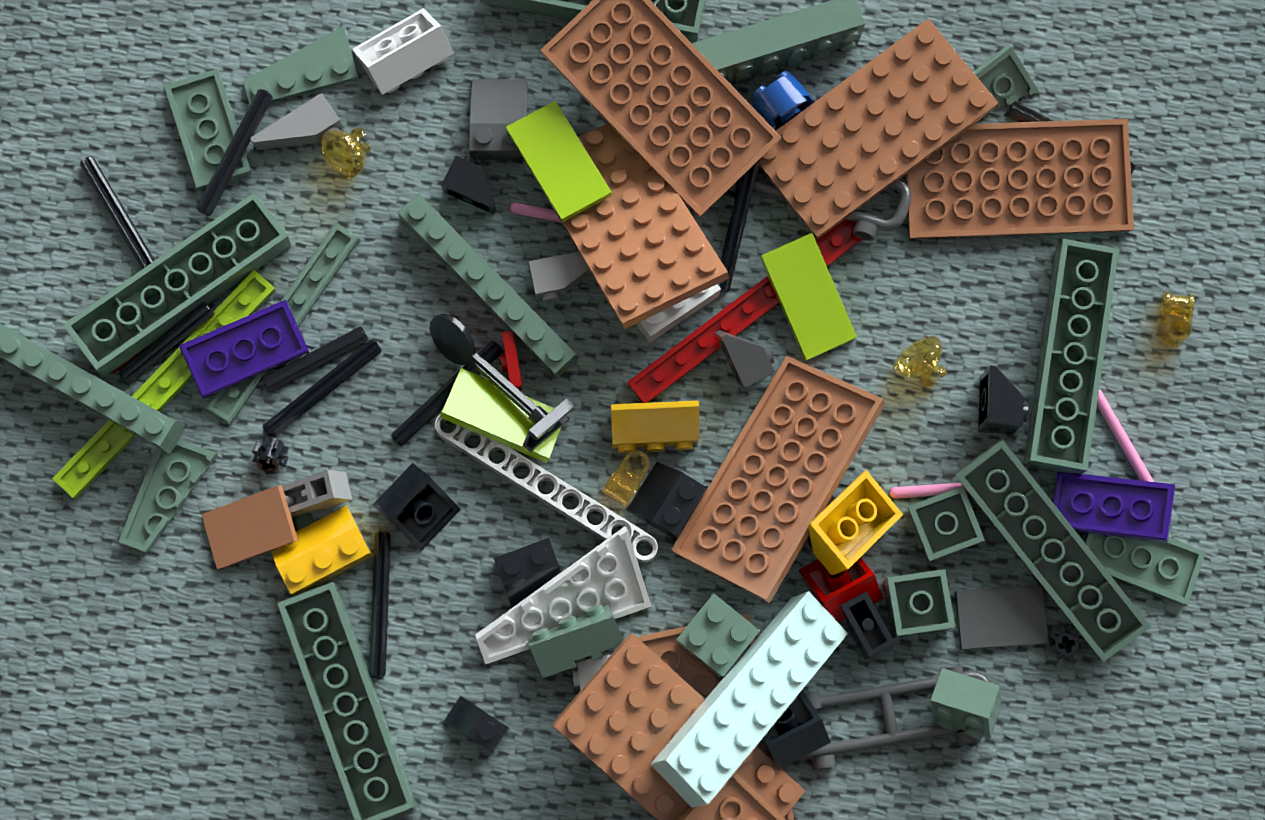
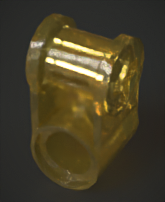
M1163 291L1159 335L1162 343L1168 347L1181 345L1191 334L1192 314L1195 304L1193 294L1180 296L1170 294L1169 291ZM1170 327L1178 329L1180 337L1172 335Z
M641 451L629 452L618 469L609 478L602 493L626 508L649 469L647 455ZM637 458H640L643 469L637 468L635 472L632 471L629 461H636Z

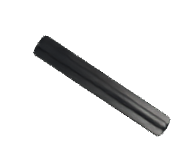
M206 302L200 304L119 371L120 377L127 384L136 380L215 315L212 307Z
M357 327L263 377V384L268 392H273L366 343L368 337L362 327Z

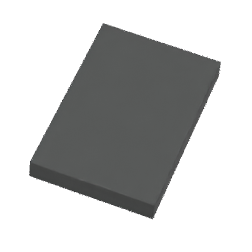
M1043 585L955 591L961 650L1049 643Z

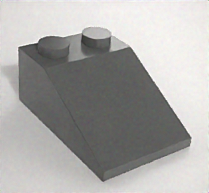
M472 79L469 144L471 158L475 160H524L507 133L506 126L527 116L528 79Z

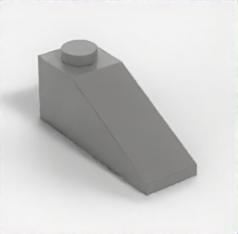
M321 93L250 137L256 150L320 143L324 139L331 141L340 134L339 130L343 127L339 117Z
M579 252L529 261L536 300L542 299L544 303L558 300L559 295H564L591 274Z
M327 469L282 485L291 517L327 509L352 500L347 474L342 471Z

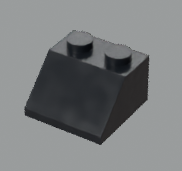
M990 365L980 376L978 432L1013 434L1023 425V422H1027L1028 406L1024 405V396L996 366Z
M656 462L627 508V511L676 540L705 494L707 487L679 470Z
M414 463L372 504L420 551L461 510L432 478Z
M549 538L494 558L512 608L561 573Z
M803 690L800 691L761 739L778 770L831 743L821 717Z

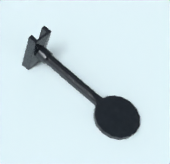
M444 313L436 315L431 320L429 331L437 349L455 364L466 365L471 363L485 378L529 416L528 419L535 424L529 429L523 446L529 452H533L569 421L570 418L567 414L574 409L575 405L567 398L550 413H547L541 406H536L476 353L474 341L460 321Z

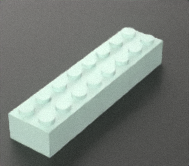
M809 591L792 597L653 760L651 766L692 808L709 804L848 633Z

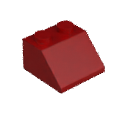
M861 557L848 570L835 575H831L819 560L799 570L811 594L838 623L845 620L840 605L867 591L873 604L883 599L875 574Z

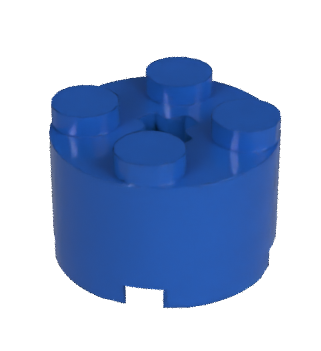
M784 71L769 86H761L752 94L754 102L751 106L776 131L813 104L815 100L794 75Z

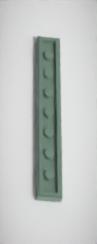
M337 223L334 224L281 300L286 299L298 327L360 240L358 236ZM268 371L216 393L205 409L231 425Z

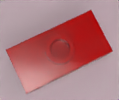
M502 332L505 355H500L502 372L508 371L510 383L519 391H522L523 387L514 332Z

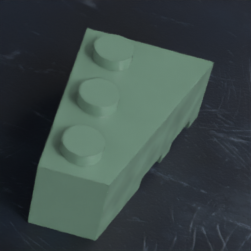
M597 604L588 608L585 615L578 618L569 616L558 623L559 626L553 629L542 628L531 634L532 638L528 639V645L542 677L545 678L577 667L578 662L591 656L593 661L603 657L601 652L618 647L624 639L609 605L602 606V604Z

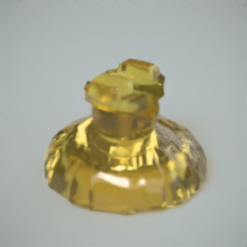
M362 128L352 129L350 133L341 130H330L322 136L321 151L323 156H325L328 165L341 176L354 178L364 168V154L371 151L370 143L361 144V138L366 136Z
M927 336L910 344L909 347L901 352V355L898 356L895 362L897 373L903 377L920 376L923 386L926 388L932 387L934 384L930 379V374L935 371L938 376L943 378L947 373L943 366L938 365L943 351L940 339L936 336Z

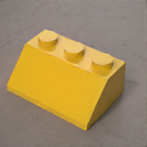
M699 401L611 404L612 448H618L619 453L635 452V447H647L649 452L664 451V446H676V450L693 449V445H698Z
M867 470L863 471L808 524L813 553L831 575L848 570L903 515Z
M347 505L296 531L298 542L271 551L277 569L290 594L294 597L373 557Z

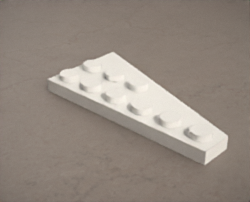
M626 526L475 634L485 664L530 649L528 639L532 638V633L542 628L553 629L559 626L558 623L569 616L578 618L585 615L586 610L594 605L602 604V606L608 604L614 619L651 607Z

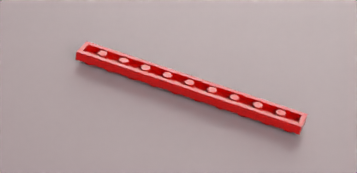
M845 219L821 238L815 239L827 267L862 241L861 238L854 236L852 233L856 222ZM768 276L630 379L627 385L641 403L651 402L718 351L721 346L715 332L720 330L737 336L777 306L779 301Z

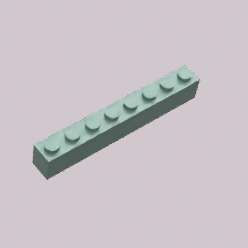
M419 193L398 211L400 221L507 331L514 332L515 339L555 380L576 361V353Z
M0 324V360L168 454L172 452L185 431L175 420Z

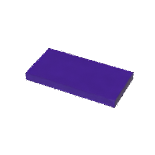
M286 299L179 345L203 399L310 353Z
M1057 471L1053 504L1076 532L1168 543L1175 484Z

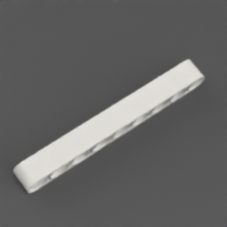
M440 415L437 417L435 428L442 440L604 541L612 536L611 532L614 528L626 526L637 561L648 563L655 558L658 544L648 533L508 446L457 425L453 432L444 433L441 427L447 420L440 418ZM470 436H478L481 439V443L476 448H468L465 445L466 439ZM494 451H502L506 456L504 461L499 464L492 463L489 457ZM519 466H526L530 473L527 478L518 479L514 476L515 469ZM541 482H552L554 490L550 494H542L538 490ZM568 496L576 497L579 501L578 506L573 510L566 509L562 504L563 500ZM593 511L600 512L604 519L600 524L592 525L587 520L589 513ZM641 542H648L652 546L653 551L648 556H642L637 552L636 546Z

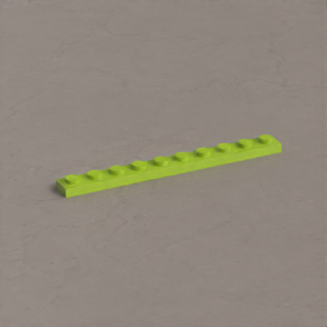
M253 270L214 310L215 315L193 332L182 344L255 313L276 292V289L259 273ZM180 348L132 395L133 398L160 412L181 391L193 376ZM108 420L52 479L76 500L132 442L136 435Z

